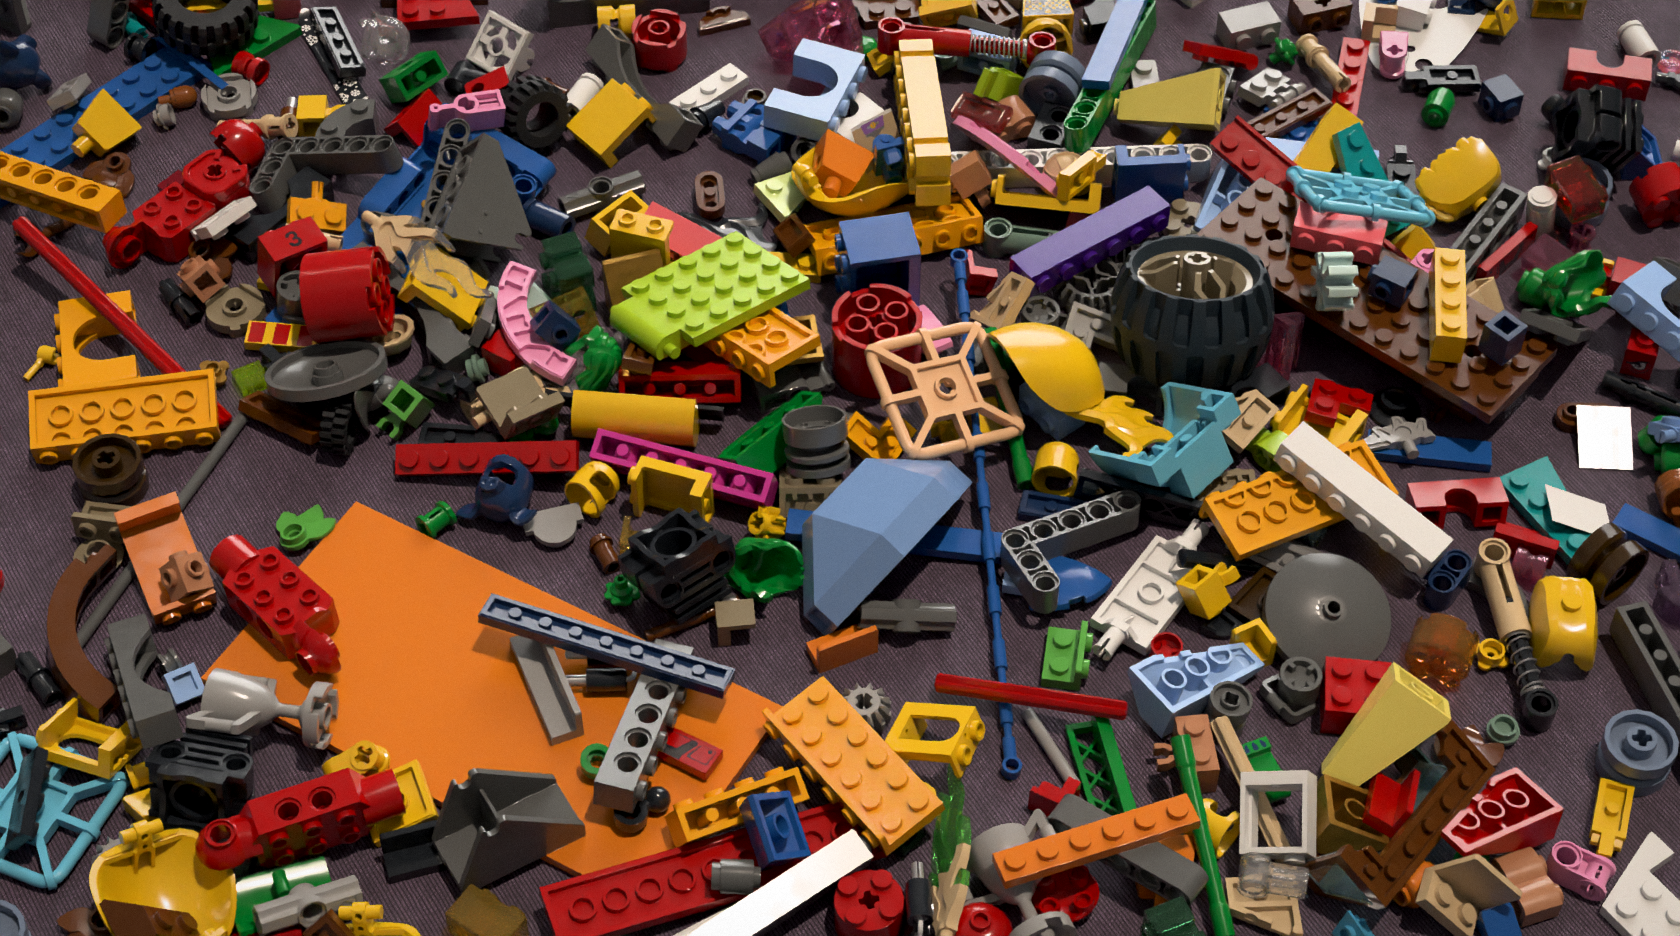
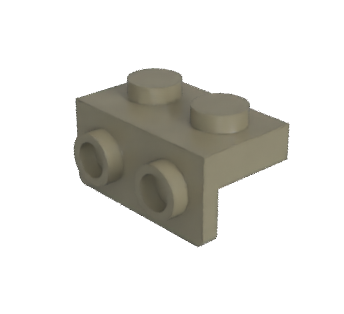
M86 501L82 512H73L71 516L76 537L89 540L111 541L118 544L124 543L117 527L114 513L131 506Z

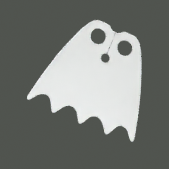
M1359 0L1361 29L1366 2L1381 4L1377 0ZM1397 2L1393 4L1388 3L1387 5H1396ZM1448 6L1442 9L1429 7L1434 9L1430 24H1424L1422 31L1396 27L1395 31L1408 32V46L1415 48L1413 52L1407 51L1405 71L1419 70L1416 68L1415 62L1420 59L1431 61L1432 66L1449 65L1478 30L1488 9H1484L1475 15L1447 13ZM1370 42L1368 56L1375 68L1380 70L1379 42Z

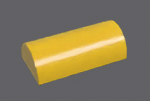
M573 390L571 408V430L573 437L595 439L597 430L600 428L658 444L696 447L701 421L696 399Z

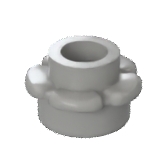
M169 103L163 105L156 104V110L153 111L154 121L158 127L163 125V128L168 130L169 126L176 124L174 110Z

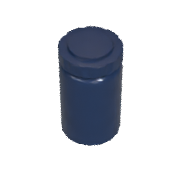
M530 198L524 203L522 207L530 228L561 243L566 242L571 237L575 228L574 217L534 198Z

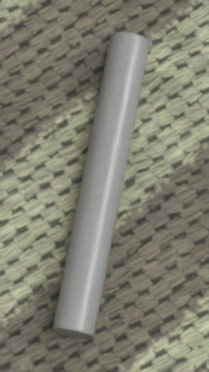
M1032 708L1024 710L1021 714L1022 718L1063 781L1066 782L1069 776L1079 781Z

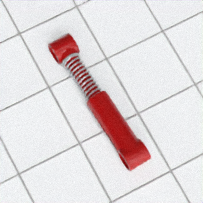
M886 17L878 23L877 49L885 55H894V51H899V40L932 39L934 54L969 58V55L974 52V55L979 53L980 56L982 53H984V56L988 53L989 57L992 54L996 57L998 54L999 58L1001 55L1004 58L1008 55L1009 59L1011 56H1013V59L1018 56V59H1025L1030 66L1037 54L1043 51L1055 50L1056 38L1054 35L1044 31L1035 32L1030 35L1029 39L1023 38L1020 41V38L1015 40L1013 37L1010 40V37L1005 39V36L1003 39L998 36L997 39L995 35L993 38L990 35L987 38L985 34L983 37L980 34L976 37V34H972V30L905 24L903 20L896 17Z

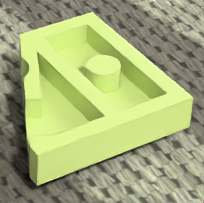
M791 172L754 184L753 193L780 222H783L794 211L799 212L804 202L808 201L795 185Z

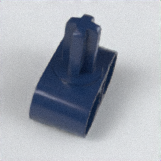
M1459 549L1449 550L1423 577L1427 580L1423 602L1430 610L1436 612L1447 610L1461 593L1467 583L1472 565V559L1468 553Z

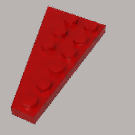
M397 0L399 31L480 24L479 15L470 0Z

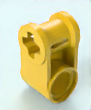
M362 740L343 753L327 760L322 765L321 770L324 775L350 768L366 777L387 770L391 758L385 748L375 745L370 741Z

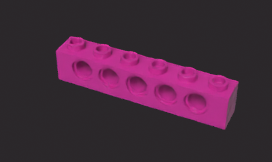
M600 428L597 430L589 454L591 461L606 463L616 473L624 475L629 474L632 466L636 467L641 455L712 474L713 495L715 499L757 510L758 506H773L779 483L773 473Z

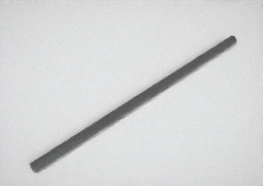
M239 411L179 493L178 499L181 511H183L250 419L249 415ZM131 560L78 631L77 637L81 648L84 647L135 577L136 573Z

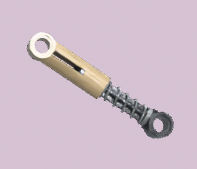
M1488 538L1480 543L1474 562V571L1482 580L1500 642L1507 646L1506 650L1511 654L1510 662L1512 665H1515L1513 673L1518 676L1517 685L1522 688L1520 692V702L1522 705L1520 722L1528 731L1542 733L1551 728L1559 706L1558 699L1555 694L1543 686L1544 682L1539 679L1541 671L1536 669L1535 663L1537 659L1533 658L1531 653L1534 648L1530 647L1528 643L1532 637L1531 627L1509 561L1511 555L1510 547L1501 539Z

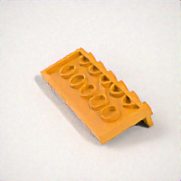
M958 193L951 195L950 205L916 206L914 202L884 208L871 214L844 216L805 224L804 226L816 240L808 248L815 257L818 275L823 276L837 273L834 255L839 254V252L835 248L834 235L839 234V221L909 212L921 255L983 243V216L968 197L962 199Z
M773 307L703 343V345L712 350L716 355L732 363L736 368L752 376L756 381L772 388L776 385L775 371L820 346L821 343L819 334Z
M213 368L28 391L30 451L38 464L52 465L58 461L73 460L77 449L82 444L102 434L115 433L128 436L137 443L141 453L162 448L178 449L182 446L195 444L205 446L217 442L221 437L218 424L216 377Z
M1364 439L1354 443L1347 441L1337 447L1397 495L1399 494ZM1283 469L1274 473L1272 471L1265 472L1256 480L1248 483L1241 481L1230 490L1222 493L1219 491L1210 493L1204 498L1198 513L1201 519L1207 517L1211 519L1236 562L1347 519L1341 513L1334 511L1327 502L1314 492L1309 491L1302 482Z
M824 676L816 680L774 714L767 707L762 710L766 720L763 727L773 740L780 738L784 742L782 748L792 761L795 762L799 759L804 764L801 768L812 783L818 780L824 786L821 788V791L831 804L834 805L838 802L844 808L841 810V813L852 827L858 824L864 830L861 835L867 839L872 849L879 847L888 856L945 810L943 802Z

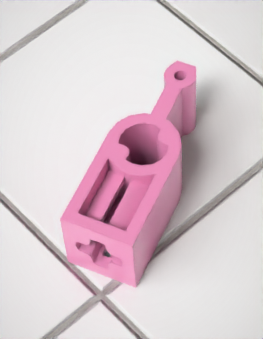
M500 90L461 94L455 98L454 103L444 105L435 103L430 105L428 114L429 130L436 131L439 128L445 127L450 120L455 118L465 120L469 124L471 131L504 127L506 107Z

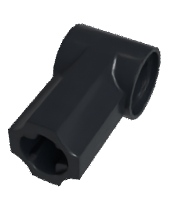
M464 60L457 61L444 81L445 89L456 97L466 94L465 84L487 73L477 71L470 62Z

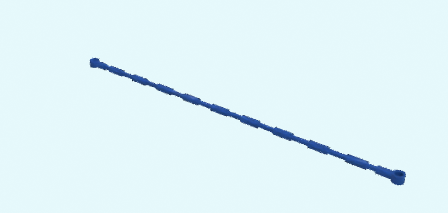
M957 248L951 251L949 263L954 268L955 283L958 285L956 295L959 318L961 322H969V317L971 316L969 296L965 288L968 253L964 249ZM963 334L961 338L962 345L968 334ZM972 343L966 356L973 376H975L974 343ZM979 413L971 414L973 429L971 435L982 434L980 431ZM981 446L974 449L973 461L976 462L977 501L983 526V533L981 535L982 550L988 575L987 599L994 633V640L992 641L995 671L998 672V682L1007 683L1005 640L1002 639L1000 616L1002 615L1000 590L996 584L994 565L996 563L994 534L991 532L989 512L991 511L990 495L984 470L986 457L985 448ZM998 702L1000 726L1004 731V737L1002 738L1004 760L1002 762L1001 774L1008 780H1015L1021 774L1022 762L1017 758L1015 737L1012 736L1011 727L1014 725L1012 704ZM1007 766H1014L1016 770H1009Z

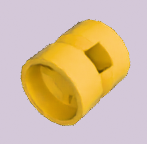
M635 4L620 5L618 9H614L612 6H597L598 30L602 24L611 26V19H618L619 27L614 28L622 30L632 40L631 27L636 18Z

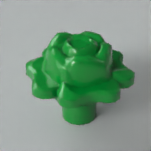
M1276 37L1275 52L1269 55L1270 60L1274 65L1280 61L1288 62L1292 66L1295 65L1294 57L1298 54L1296 46L1289 39L1280 40Z
M623 574L617 575L614 578V582L606 584L607 591L604 594V598L611 601L613 606H629L634 600L640 599V589L628 581Z

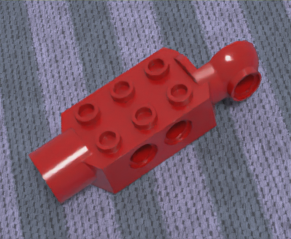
M238 534L228 536L219 542L211 553L209 564L211 569L223 579L222 584L230 607L287 659L297 658L299 664L309 675L313 676L317 672L334 674L341 671V664L338 659L340 652L329 637L336 631L340 622L333 598L274 546L258 550L243 536Z
M345 768L249 800L238 815L210 822L198 834L195 842V854L201 864L209 869L218 871L233 869L242 864L246 859L254 856L258 857L260 866L268 869L275 866H286L295 859L307 855H318L325 852L328 848L343 843H354L361 837L368 835L374 824L406 814V809L392 768L366 777L350 768ZM221 839H228L224 843H217Z

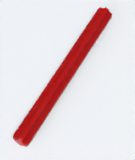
M944 673L937 674L934 683L935 691L945 694L1116 720H1125L1128 713V703L1117 699Z

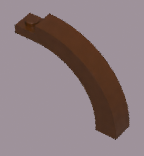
M105 544L98 553L93 552L88 557L86 563L77 558L71 562L56 584L47 614L48 658L56 683L68 701L73 697L78 699V712L87 720L100 724L119 706L120 694L117 685L105 678L87 659L78 641L76 626L83 606L89 597L117 567V550L108 544Z

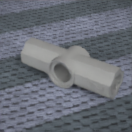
M355 875L316 887L309 883H301L293 887L287 896L255 905L252 908V914L259 935L265 936L299 924L308 928L330 909L337 913L340 906H352L353 902H363V895Z

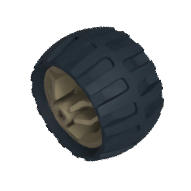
M1196 234L1162 236L1154 241L1148 240L1140 244L1137 250H1132L1118 273L1110 304L1111 329L1114 343L1121 360L1126 362L1129 370L1135 374L1142 375L1148 381L1155 384L1175 382L1207 389L1233 385L1237 380L1245 379L1252 373L1266 351L1273 329L1275 314L1273 288L1270 276L1261 258L1258 255H1253L1246 247L1240 244H1233L1218 237L1210 238Z

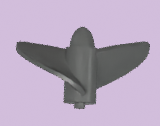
M382 374L369 385L348 393L349 397L346 400L354 401L358 418L367 432L371 430L368 423V413L384 406L382 403L399 383V380Z

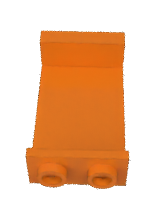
M176 491L114 513L117 527L156 625L160 623L164 625L175 623L182 618V615L193 611L194 613L205 612L213 607L212 604L217 603L214 587L171 603L168 592L162 584L159 568L169 561L168 557L183 550H186L188 554L198 552L182 514Z

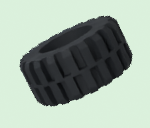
M151 0L154 25H156L159 36L170 47L174 48L176 46L177 51L183 54H187V52L192 53L193 57L201 58V55H208L209 58H215L217 54H230L233 48L238 50L245 45V40L251 39L254 29L258 25V0H222L227 5L212 13H196L184 8L183 6L191 0Z

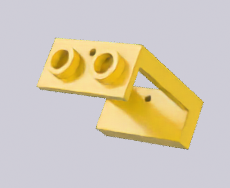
M74 697L38 728L35 737L38 746L48 750L47 761L109 780L143 748L140 737L132 738L127 721L119 729L78 717V699ZM69 738H81L102 744L98 747V761L67 752L58 745L63 740Z
M905 702L885 742L906 764H908L909 760L950 763L956 778L961 779L967 766L972 761L979 742L984 738L986 729L975 706ZM925 719L955 721L960 725L958 732L950 739L944 741L920 740L927 728Z

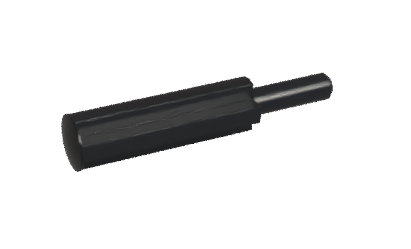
M1180 549L1176 556L1177 566L1192 569L1197 564L1213 569L1220 562H1224L1227 569L1233 565L1236 566L1238 571L1257 573L1263 567L1262 564L1236 562L1233 555Z

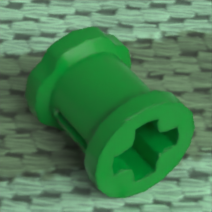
M439 501L436 503L435 508L426 515L416 517L415 523L421 533L435 539L436 533L447 525L456 524L457 518L452 508L446 502Z

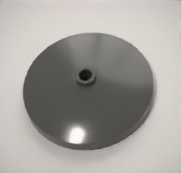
M351 339L323 342L298 349L274 362L265 373V382L269 394L279 400L289 402L325 400L354 392L374 382L386 371L388 361L384 347L371 340Z
M1312 553L1298 557L1287 563L1275 575L1264 595L1262 620L1276 638L1277 645L1275 651L1284 661L1293 657H1306L1316 662L1323 672L1325 656L1375 661L1388 642L1391 631V611L1387 597L1378 581L1370 572L1346 557L1330 553Z

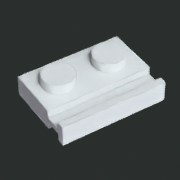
M251 196L238 199L237 201L234 200L190 232L196 241L210 237L216 240L229 231L227 226L233 222L237 225L251 216L249 211L257 205Z

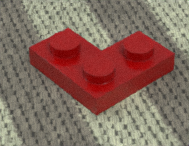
M1315 378L1304 420L1334 428L1338 412L1352 416L1359 409L1369 416L1374 395L1359 388H1349L1336 384L1331 380Z

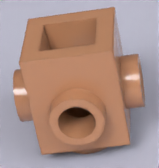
M199 255L196 258L192 257L185 261L180 267L181 271L177 273L178 277L183 281L179 284L181 289L190 298L195 295L203 303L225 285V282L219 277V274L222 272L212 259L206 262Z
M186 550L176 552L168 557L169 561L159 568L162 584L168 592L171 603L214 587L209 567L204 561L201 551L188 554Z

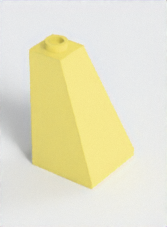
M1212 68L1120 91L1119 99L1115 98L1113 114L1117 115V120L1120 123L1171 127L1175 124L1178 128L1220 132L1226 75L1221 68Z
M1393 662L1321 763L1322 774L1356 786L1362 785L1445 727L1451 721L1448 700Z

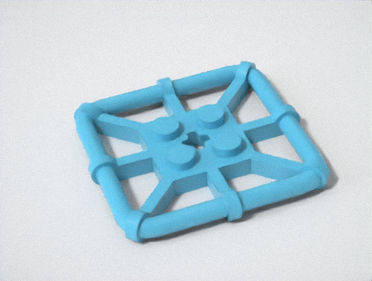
M1291 166L1286 171V178L1294 186V192L1299 197L1304 198L1316 212H1332L1366 217L1369 221L1375 222L1382 219L1411 223L1423 228L1430 227L1435 223V214L1425 205L1424 199L1419 195H1415L1402 181L1394 180L1392 182L1351 176L1350 172L1343 171L1341 174L1302 169L1300 166Z
M16 731L7 733L8 737L0 742V764L6 755L12 751L17 770L4 789L0 788V832L3 833V836L0 838V873L34 887L48 888L50 891L58 888L57 885L70 874L90 843L97 841L101 835V827L124 796L130 781L126 773L118 771L110 780L102 777L72 787L59 782L70 767L54 763L46 781L42 784L41 793H44L45 798L42 807L36 814L35 821L39 823L38 832L33 841L26 842L37 847L43 874L4 860V857L10 850L4 846L21 762L24 759L21 747L34 750L38 746L34 736L22 733L17 734ZM60 747L61 749H63V750H65V751H67V752H71V753H74V754L83 756V755L79 754L78 750L75 749V748H72V747H67V748ZM111 790L89 822L68 815L76 801ZM59 826L79 833V837L58 867L53 871L46 846Z

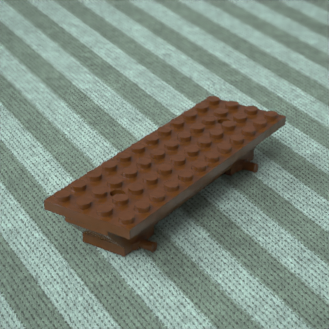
M1262 177L1255 181L1196 234L1210 238L1218 237L1233 244H1240L1246 247L1253 255H1258L1270 276L1274 294V305L1278 301L1283 302L1421 384L1420 394L1429 398L1437 405L1429 413L1430 419L1432 421L1435 419V423L1440 422L1449 413L1459 416L1469 423H1472L1478 417L1490 424L1501 411H1505L1538 377L1539 372L1556 356L1558 347L1527 330L1522 349L1517 355L1503 366L1494 362L1478 350L1484 324L1498 313L1466 295L1467 341L1461 363L1430 360L1429 273L1382 247L1378 264L1387 255L1418 269L1414 289L1401 308L1369 295L1370 281L1367 280V276L1373 265L1353 261L1352 265H1357L1359 272L1358 276H1355L1353 279L1354 285L1359 288L1358 297H1353L1354 309L1351 311H1317L1315 308L1317 297H1312L1311 287H1314L1316 284V279L1314 276H1311V266H1316V252L1289 247L1300 201H1304Z

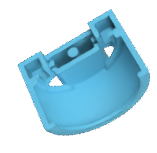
M1167 382L1160 388L1164 399V421L1162 427L1169 430L1174 437L1167 443L1156 442L1148 454L1141 451L1139 454H1132L1130 457L1101 451L1098 445H1095L1088 452L1095 464L1109 475L1157 487H1169L1171 493L1195 498L1214 479L1220 477L1224 470L1234 462L1222 431L1227 429L1241 415V411L1233 393Z

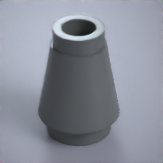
M776 151L754 167V169L750 170V175L754 183H758L791 172L793 166L785 151L781 153Z

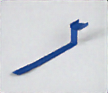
M160 36L156 38L150 37L156 41L157 50L166 46L218 88L223 89L229 85L188 52L183 54L177 51L176 46L174 48L170 47Z

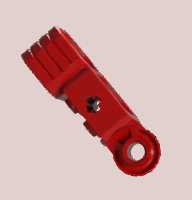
M212 149L205 151L185 165L182 171L183 186L176 181L132 211L133 223L122 227L114 226L105 233L102 244L111 266L116 269L126 268L147 250L167 262L177 263L186 257L189 245L195 240L190 232L192 229L234 200L237 201L251 196L253 199L249 190L251 183L247 164L239 165L234 159L224 156L223 149Z

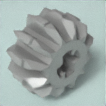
M857 682L854 686V691L845 688L842 696L876 732L883 733L885 724H889L891 721V701L889 697H885L883 688L873 690L871 683L866 688H861Z

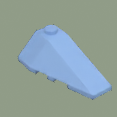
M1223 159L1217 164L1203 197L1193 229L1197 232L1204 228L1252 185L1251 182Z
M1241 642L1209 647L1206 652L1191 654L1190 650L1180 651L1178 656L1164 658L1163 654L1152 655L1129 667L1127 672L1139 715L1162 738L1172 733L1175 717L1200 715L1203 713L1208 704L1210 692L1215 685L1224 681L1242 684L1262 670L1265 664Z

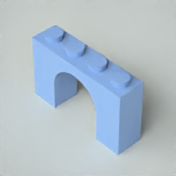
M803 38L793 54L792 76L821 83L829 87L831 91L820 96H803L774 88L764 104L763 126L819 141L827 129L837 133L841 116L845 117L847 115L850 100H855L860 82L864 83L866 80L868 67L864 66L865 54Z
M1652 261L1622 281L1607 304L1680 362V319L1674 316L1662 301L1677 278L1656 261Z

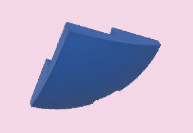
M1063 556L1047 560L1060 580L1058 607L1055 611L1069 609L1070 604L1080 602L1083 597L1084 603L1091 602L1104 594L1112 585L1111 578L1082 562Z

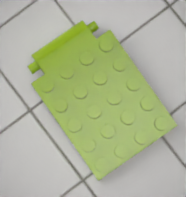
M735 231L622 287L623 297L627 300L611 307L610 324L659 361L668 356L676 359L679 357L681 349L691 344L697 347L810 289V278L743 236V234Z

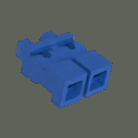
M751 98L745 104L734 100L727 109V117L730 119L727 120L717 116L712 122V133L722 138L723 148L731 149L737 154L744 153L757 160L758 165L776 151L778 153L786 151L798 139L797 135L764 127V105H757V101Z

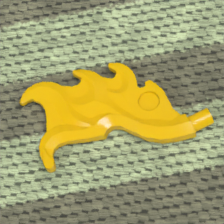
M1111 396L1083 411L1063 412L1075 419L1101 425L1104 428V434L1128 450V452L1122 454L1130 457L1132 454H1139L1143 448L1151 443H1167L1174 437L1169 430L1146 421H1152L1153 414L1142 409L1128 407L1133 406L1135 400L1126 396Z

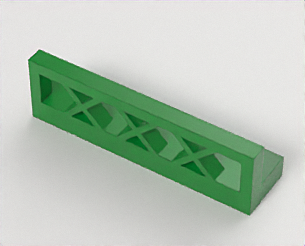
M1091 716V721L1065 725L1064 731L1079 781L1082 784L1081 789L1085 801L1112 816L1136 809L1109 718ZM1092 732L1094 741L1087 747L1077 742L1075 735ZM1089 757L1102 765V769L1097 775L1084 768V764ZM1097 785L1110 791L1111 795L1106 802L1092 795V791Z

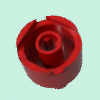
M667 9L650 10L649 15L642 17L641 14L635 18L631 29L637 66L652 70H664L665 72L676 71L678 65L687 56L686 24L680 20V15Z
M1664 162L1654 165L1646 170L1648 175L1642 179L1637 176L1631 182L1629 194L1648 228L1658 227L1664 221L1669 220L1680 222V167H1678L1677 163Z
M884 869L877 871L861 870L844 876L839 880L834 895V926L838 936H897L903 928L904 895L900 885L893 879L890 872Z

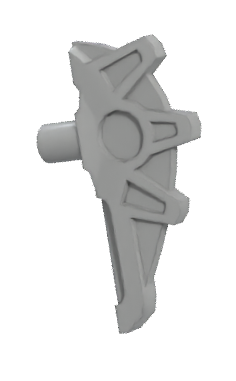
M1399 416L1391 417L1390 425L1383 428L1379 426L1373 427L1371 435L1366 437L1364 441L1371 451L1385 448L1404 449L1409 459H1415L1419 456L1416 445L1431 443L1436 440V436L1427 428L1426 419L1417 418L1414 423L1404 422Z

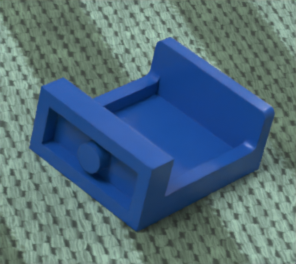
M1177 144L1176 155L1128 157L1126 145H1115L1111 179L1113 202L1115 203L1148 185L1169 204L1176 199H1182L1183 191H1188L1186 171L1191 169L1190 154H1185L1184 144Z

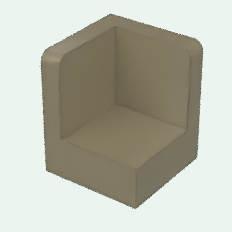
M753 598L715 602L718 647L731 646L730 630L752 629L756 627Z

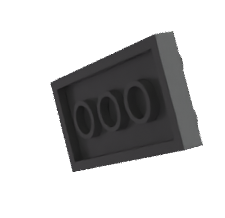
M1539 308L1523 309L1519 320L1528 326V331L1540 335L1541 333L1554 334L1553 340L1568 346L1589 340L1593 332L1592 328L1563 317H1556L1550 312Z

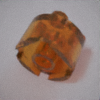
M1431 613L1429 619H1423V616L1418 617L1405 652L1409 673L1417 678L1435 677L1448 687H1458L1460 682L1469 675L1480 638L1478 633L1474 630L1472 634L1466 629V622L1451 615Z

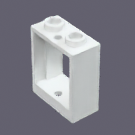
M1308 770L1241 772L1239 854L1249 859L1250 863L1255 865H1270L1271 859H1284V863L1293 865L1305 864V859H1316L1317 776ZM1302 791V846L1258 847L1259 792Z

